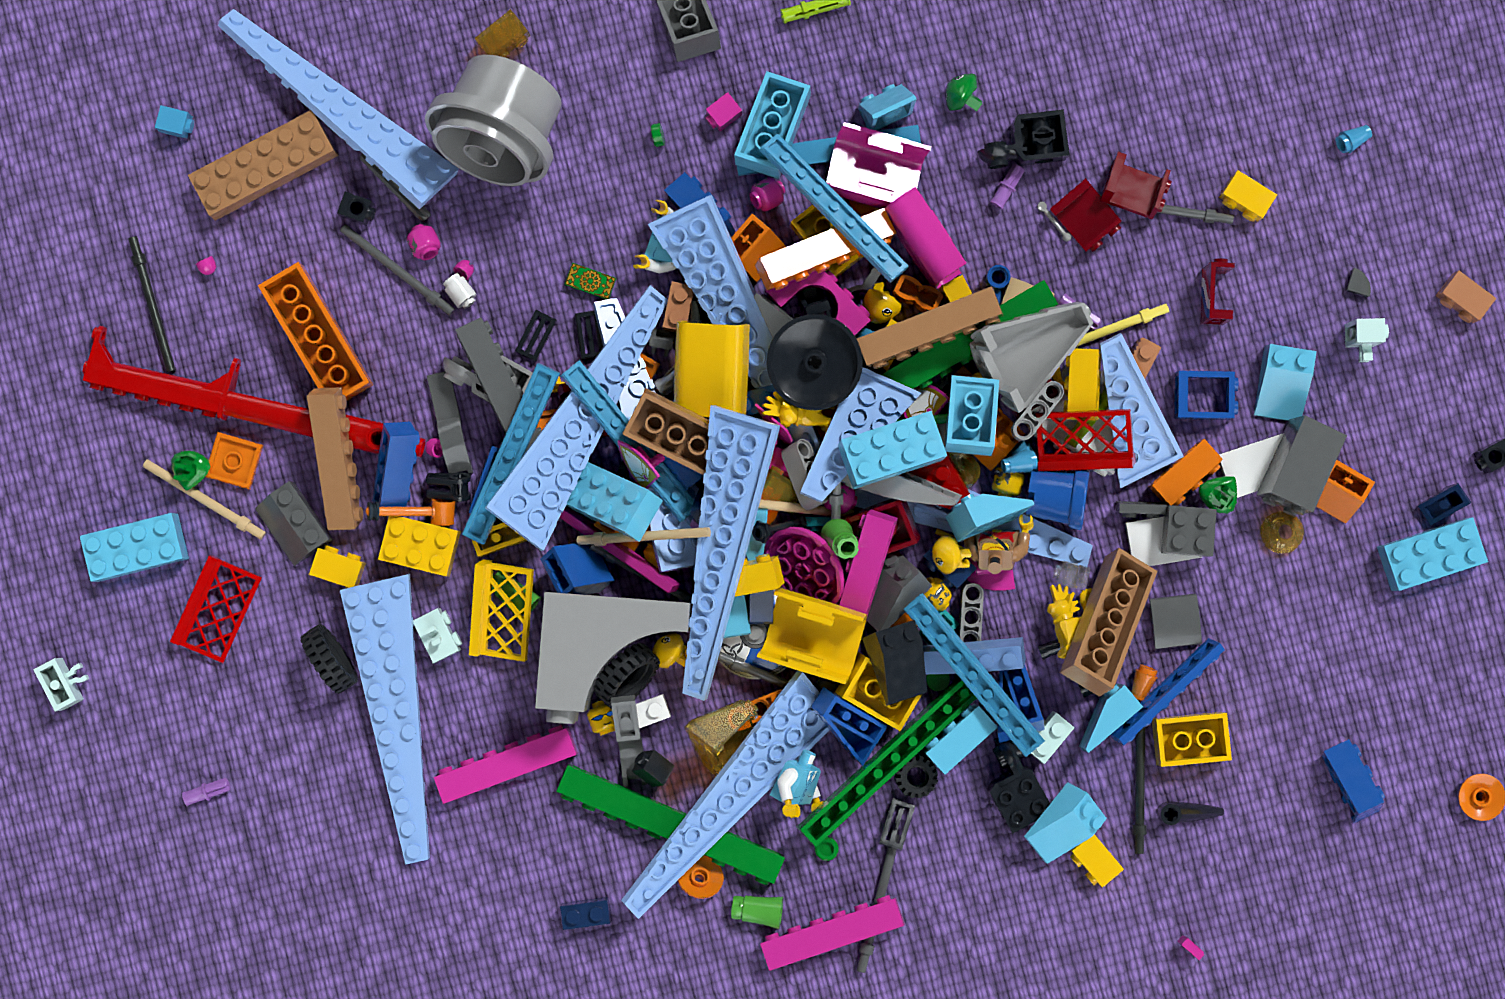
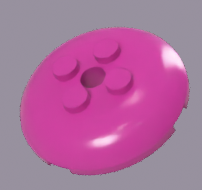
M789 527L785 530L777 531L769 538L765 545L764 554H770V557L778 556L785 582L782 585L784 589L834 604L839 602L844 590L843 569L838 556L821 536L802 527Z

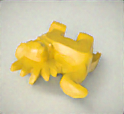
M776 391L773 392L775 399L770 396L766 397L771 404L762 405L764 408L769 409V411H764L762 414L778 417L780 424L785 428L791 424L797 427L799 425L819 426L823 432H827L832 421L831 418L823 415L821 410H805L788 403ZM835 406L828 408L827 410H835Z
M1060 584L1056 588L1054 585H1051L1050 591L1053 603L1048 605L1047 612L1053 618L1055 633L1060 643L1061 649L1057 652L1058 658H1066L1081 617L1074 618L1073 613L1080 610V608L1075 607L1078 600L1072 601L1075 593L1068 594V586H1065L1062 591ZM1092 588L1084 589L1079 595V601L1083 610Z

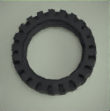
M318 624L300 637L305 654L310 658V663L314 665L316 672L320 674L321 679L325 680V684L328 687L330 686L332 691L340 694L358 682L357 673L351 664L350 658L347 657V653L342 649L341 644L336 641V637L324 625Z
M643 643L633 644L631 647L625 648L624 652L617 654V658H613L610 661L611 664L604 667L605 671L599 674V678L595 681L594 693L611 709V697L629 695L637 697L640 694L639 691L641 689L644 690L647 687L646 684L652 681L651 677L656 675V670L659 669L660 664L659 658Z

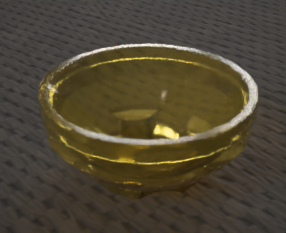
M948 452L966 487H972L980 476L978 462L970 454Z
M1278 511L1266 517L1261 525L1260 534L1262 542L1269 550L1282 554L1292 552L1301 544L1304 528L1298 517ZM1282 525H1287L1291 528L1292 533L1288 539H1283L1279 535V528Z

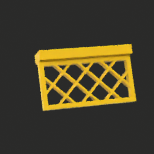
M486 559L475 564L469 655L477 657L479 655H486L522 662L527 661L534 569L492 563V560ZM493 570H500L507 579L498 585L493 578ZM517 573L527 575L526 585L522 588L512 578ZM507 581L517 591L510 598L501 588ZM495 591L505 601L499 607H496L491 600V595ZM518 594L525 601L524 608L520 611L511 601ZM505 604L515 613L508 621L499 611ZM494 613L503 623L497 630L490 624V616ZM516 617L523 624V630L518 634L510 625V622ZM503 627H506L513 636L507 643L497 633ZM492 636L502 646L498 650L488 649V639ZM516 640L521 646V654L513 653L508 645Z

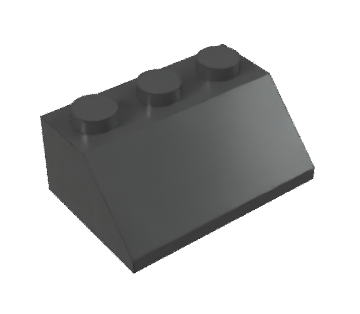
M288 481L269 494L255 508L294 566L314 554L317 548H322L333 541V538L295 482Z

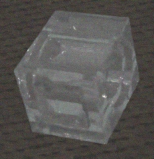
M1060 561V565L1056 564L1053 572V578L1056 579L1055 584L1085 591L1091 568L1067 561Z

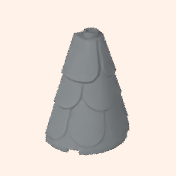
M1072 302L1044 308L1037 313L1018 316L1012 320L984 326L971 335L974 341L970 343V348L975 364L983 378L999 380L998 393L1003 396L1001 401L1012 410L1020 413L1029 406L1045 383L1054 375L1067 355H1071L1092 326L1091 311L1083 302Z

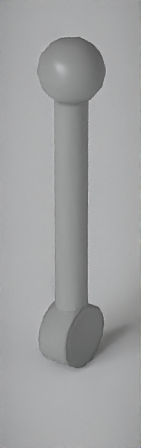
M1040 202L1037 209L1045 213L1061 233L1062 239L1065 242L1070 241L1071 235L1063 230L1046 209V203Z

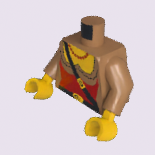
M1023 514L1019 516L1021 532L1019 530L990 529L964 539V549H970L971 559L977 561L978 568L981 570H988L992 574H998L1001 570H1012L1015 562L1020 561L1028 553L1030 534L1028 532L1034 527L1033 517L1030 516L1028 523H1023Z

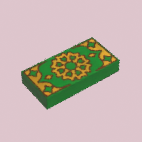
M572 263L565 286L609 300L616 278Z

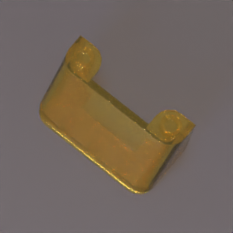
M741 699L694 718L684 726L701 763L715 776L718 775L754 728L751 719L755 720L758 717L756 712L758 708L750 700L744 701Z

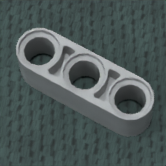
M1056 381L1046 383L1029 406L1017 418L1011 427L1012 436L1016 440L1025 441L1031 438L1062 399L1064 389L1060 383ZM1053 386L1057 389L1058 395L1055 399H1051L1046 395L1047 387ZM1033 405H1039L1043 408V415L1040 418L1032 415L1031 409ZM1021 423L1026 424L1029 429V433L1025 437L1017 433V426Z
M800 439L783 448L782 459L800 505L805 510L810 511L826 503L829 500V495L821 503L800 494L816 457L811 444L805 439Z
M975 583L966 584L960 593L958 636L962 641L967 634H972L975 637V641H981L984 593L982 587ZM970 587H974L978 591V596L973 601L969 600L966 596V591ZM969 610L974 611L977 616L976 621L972 624H968L965 621V614Z

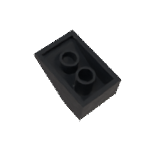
M915 620L875 632L862 638L886 706L927 693L923 642Z

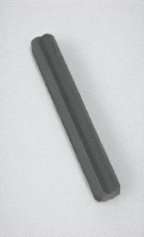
M364 154L360 156V160L421 222H425L430 218L431 213L424 206L418 209L399 191V186L394 181L385 179L382 176L383 171L375 164L371 166L365 160L366 156Z

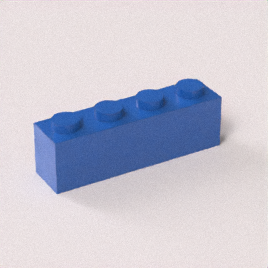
M411 422L383 423L372 502H378L379 507H407V503L410 502L409 488L414 479L412 469L413 464H416L417 460L415 450L416 445L420 442L419 432L414 429Z

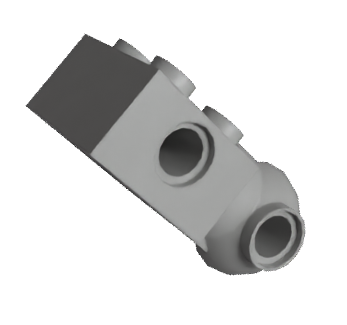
M502 355L501 358L504 364L508 363L514 373V376L511 377L514 385L519 384L524 393L533 372ZM456 356L452 360L444 357L443 367L445 374L443 377L461 387L463 383L469 385L474 395L489 402L476 374L471 372L472 366Z

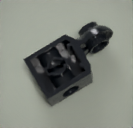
M1064 109L1017 115L1010 127L1011 145H1006L1005 141L987 143L984 145V149L977 151L979 158L988 165V169L1007 167L1008 161L1015 160L1019 166L1065 161L1070 156Z
M995 738L993 740L996 747L992 750L1002 768L1008 767L1009 770L992 780L987 791L1008 829L1014 834L1037 821L1050 805V802L1033 771L1028 766L1022 765L1020 758L1024 756L1013 741L1009 740L999 743V738Z

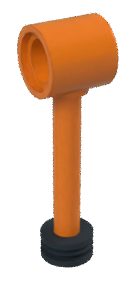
M432 499L430 507H379L378 502H368L365 512L368 521H378L379 516H430L431 524L449 526L454 524L455 501Z

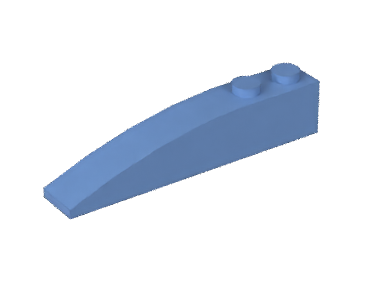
M1023 637L964 642L988 672L1024 668L1026 657ZM933 645L923 646L926 674H956Z

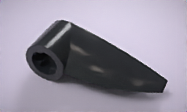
M1164 802L1158 806L1156 813L1159 820L1163 823L1175 825L1180 822H1192L1224 815V809L1197 803ZM1168 808L1174 811V815H1171L1170 819L1164 816V812H1167Z

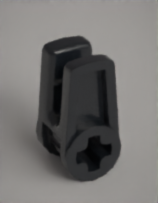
M463 472L428 473L426 475V483L437 486L427 489L426 498L457 502L470 500L471 492L468 491L470 474ZM438 485H445L448 487H438Z

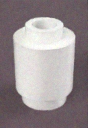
M456 273L443 283L445 292L457 308L463 307L467 309L475 303L474 298L477 294L463 276L460 277Z

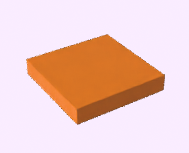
M217 432L209 458L211 468L206 477L251 490L264 445Z

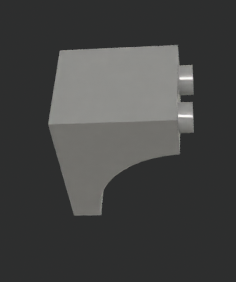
M545 592L535 708L547 709L546 722L575 724V721H578L579 712H585L590 708L594 685H596L595 681L599 678V674L604 671V667L625 647L645 636L670 631L689 632L692 604Z

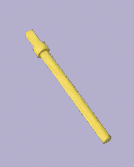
M1167 304L1150 310L1146 308L1139 311L1137 315L1088 332L1076 347L1136 324L1151 322L1153 318L1168 313L1169 308Z

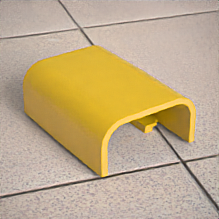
M687 320L677 321L674 403L702 417H710L711 405L746 415L750 324L721 325L687 323Z
M783 588L776 589L774 595L777 596L773 611V624L769 625L766 640L757 657L801 672L846 684L854 667L867 614Z

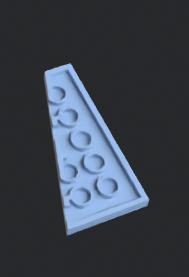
M1119 333L1100 343L1108 409H1131L1133 448L1136 463L1133 468L1117 469L1119 487L1122 488L1184 456L1123 335ZM1115 416L1110 422L1121 431L1126 425V416ZM1112 430V438H1114L1117 433ZM1119 436L1113 443L1114 447L1118 451H1128L1127 442Z
M863 367L856 388L844 401L839 403L800 494L822 503L847 476L838 443L842 439L896 422L921 395V392Z

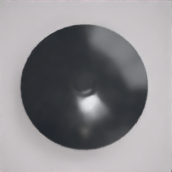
M804 315L789 321L775 334L767 353V371L774 389L785 401L805 410H824L841 403L854 391L862 374L863 356L856 336L845 324L826 315Z

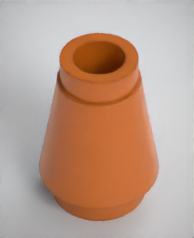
M1140 664L1139 668L1135 669L1132 694L1136 699L1141 701L1145 699L1158 678L1156 676L1158 672L1156 669Z

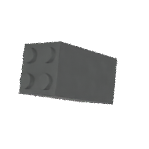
M1306 415L1289 419L1283 437L1257 492V496L1263 498L1262 502L1273 507L1278 505L1284 508L1283 512L1296 517V515L1314 513L1347 435Z

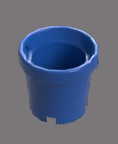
M1033 470L1030 477L1028 500H1033L1034 505L1026 511V516L1068 524L1070 529L1082 530L1090 471L1057 472Z

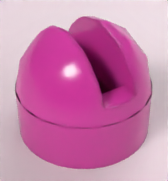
M213 256L195 264L204 275H210L216 269Z
M461 260L455 265L453 271L455 274L458 273L460 277L463 276L468 280L474 272L473 264L469 265V260Z
M431 438L426 442L425 451L428 455L436 458L443 455L440 439Z

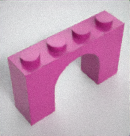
M829 270L822 273L814 271L809 273V277L799 282H796L795 279L789 281L788 285L780 290H775V288L765 289V294L780 309L804 289L820 288L825 290L833 297L836 303V319L845 324L855 336L871 321L868 318L870 313L862 305L858 307L852 301L854 296L848 289L844 288L842 290L836 284L838 279Z

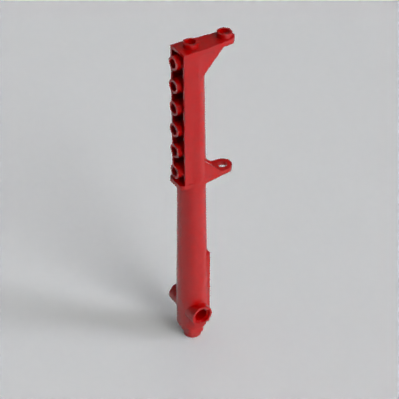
M99 326L95 327L92 331L93 345L89 359L85 361L82 370L84 374L83 381L90 384L89 388L103 391L104 387L112 389L113 394L126 396V393L135 394V399L148 402V399L152 398L157 400L156 404L170 407L171 403L180 405L179 409L193 413V409L202 410V415L215 418L217 414V418L226 421L228 416L313 438L309 409L235 392L241 366V360L238 358L233 359L228 373L211 383L116 363L105 346L107 328ZM346 415V418L350 421L348 434L349 440L353 442V448L379 454L380 445L378 442L382 435L383 423ZM420 438L419 444L416 445V457H422L426 443V440Z

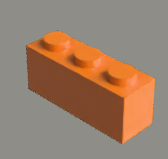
M1205 439L1198 441L1183 455L1184 457L1178 459L1148 486L1167 506H1178L1186 499L1184 494L1190 489L1195 491L1203 484L1201 479L1206 474L1211 476L1220 468L1219 463L1223 459Z

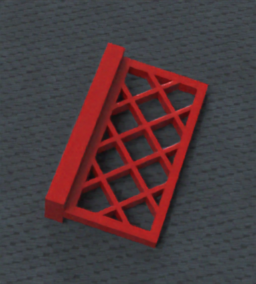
M1131 409L1051 412L1047 418H1051L1057 424L1053 431L1049 433L1042 427V424L1037 429L1038 471L1133 468L1136 463L1133 448ZM1043 413L1035 414L1036 418H1040ZM1125 415L1126 425L1120 431L1110 421L1115 416ZM1098 416L1104 422L1098 431H1095L1086 423L1091 417ZM1074 417L1081 425L1072 432L1063 424L1067 418ZM1106 425L1117 433L1110 443L1099 434ZM1083 426L1093 434L1087 443L1075 435ZM1059 427L1070 435L1063 444L1052 436ZM1119 436L1127 442L1128 451H1118L1112 445ZM1095 437L1106 445L1101 452H1095L1088 446ZM1072 438L1082 446L1078 453H1071L1065 447ZM1048 439L1059 447L1055 453L1044 454V443Z
M210 554L170 642L224 663L262 577ZM221 565L229 568L233 576L232 579L220 583L217 575ZM234 571H236V572H238V573H240V574H243V575H240V576H237V577H236ZM245 576L254 579L255 582L252 589L242 592L237 579ZM214 579H216L217 584L212 586ZM235 581L239 594L226 598L222 585ZM219 587L224 600L211 604L207 594L209 590ZM250 593L247 600H245L244 594ZM241 596L244 603L243 609L232 613L228 601ZM206 599L208 606L202 608V605ZM225 602L230 615L216 619L212 607ZM209 608L214 621L201 626L198 614L200 611ZM240 614L236 622L234 616ZM231 618L234 629L232 632L223 635L218 622ZM195 621H196L198 627L192 629V628H193V625H194V623H195ZM215 624L220 636L207 641L202 628ZM200 630L204 643L195 646L186 642L191 632ZM227 636H230V638H229V640H228V642H227V644H226V641H225L224 638L227 637ZM221 639L225 647L222 655L219 656L212 653L209 643ZM206 645L207 650L200 647Z

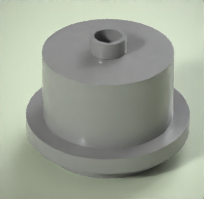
M478 55L468 61L453 92L440 94L432 100L425 115V123L438 151L459 169L489 183L502 186H520L528 182L541 180L547 174L553 161V151L547 139L561 110L562 102L555 88L545 78L527 66L501 56Z

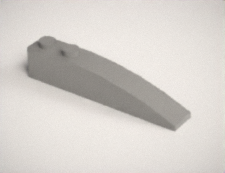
M909 472L859 488L888 498L932 505H956L962 495ZM847 474L842 481L845 482L846 486L852 488Z

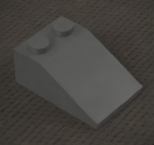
M656 0L677 62L721 49L718 28L706 0Z
M898 550L886 556L868 614L867 622L877 631L889 628L905 613L904 608L920 594H925L932 587L924 575Z

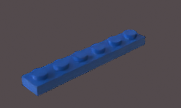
M1208 638L1140 703L1143 707L1110 735L1113 740L1122 745L1131 742L1143 727L1148 726L1160 711L1166 709L1177 695L1185 691L1188 684L1200 677L1203 670L1219 658L1220 654L1225 650L1219 642Z

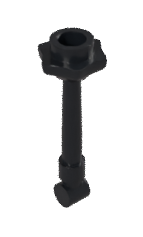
M805 516L770 527L768 523L757 520L753 527L752 535L756 541L766 543L771 536V532L785 530L789 527H803L808 524Z

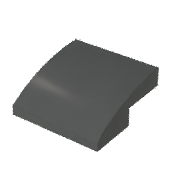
M1196 593L1149 599L1150 621L1153 627V645L1155 649L1202 644Z

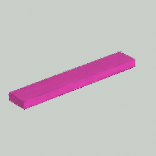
M565 507L559 517L584 535L603 532L595 527L593 522L569 507ZM607 543L606 546H601L666 593L677 591L681 585L666 573H659V569L621 543Z

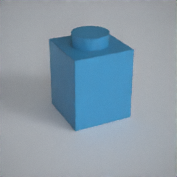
M160 105L155 128L161 133L187 139L188 134L192 133L194 128L193 116L186 111Z

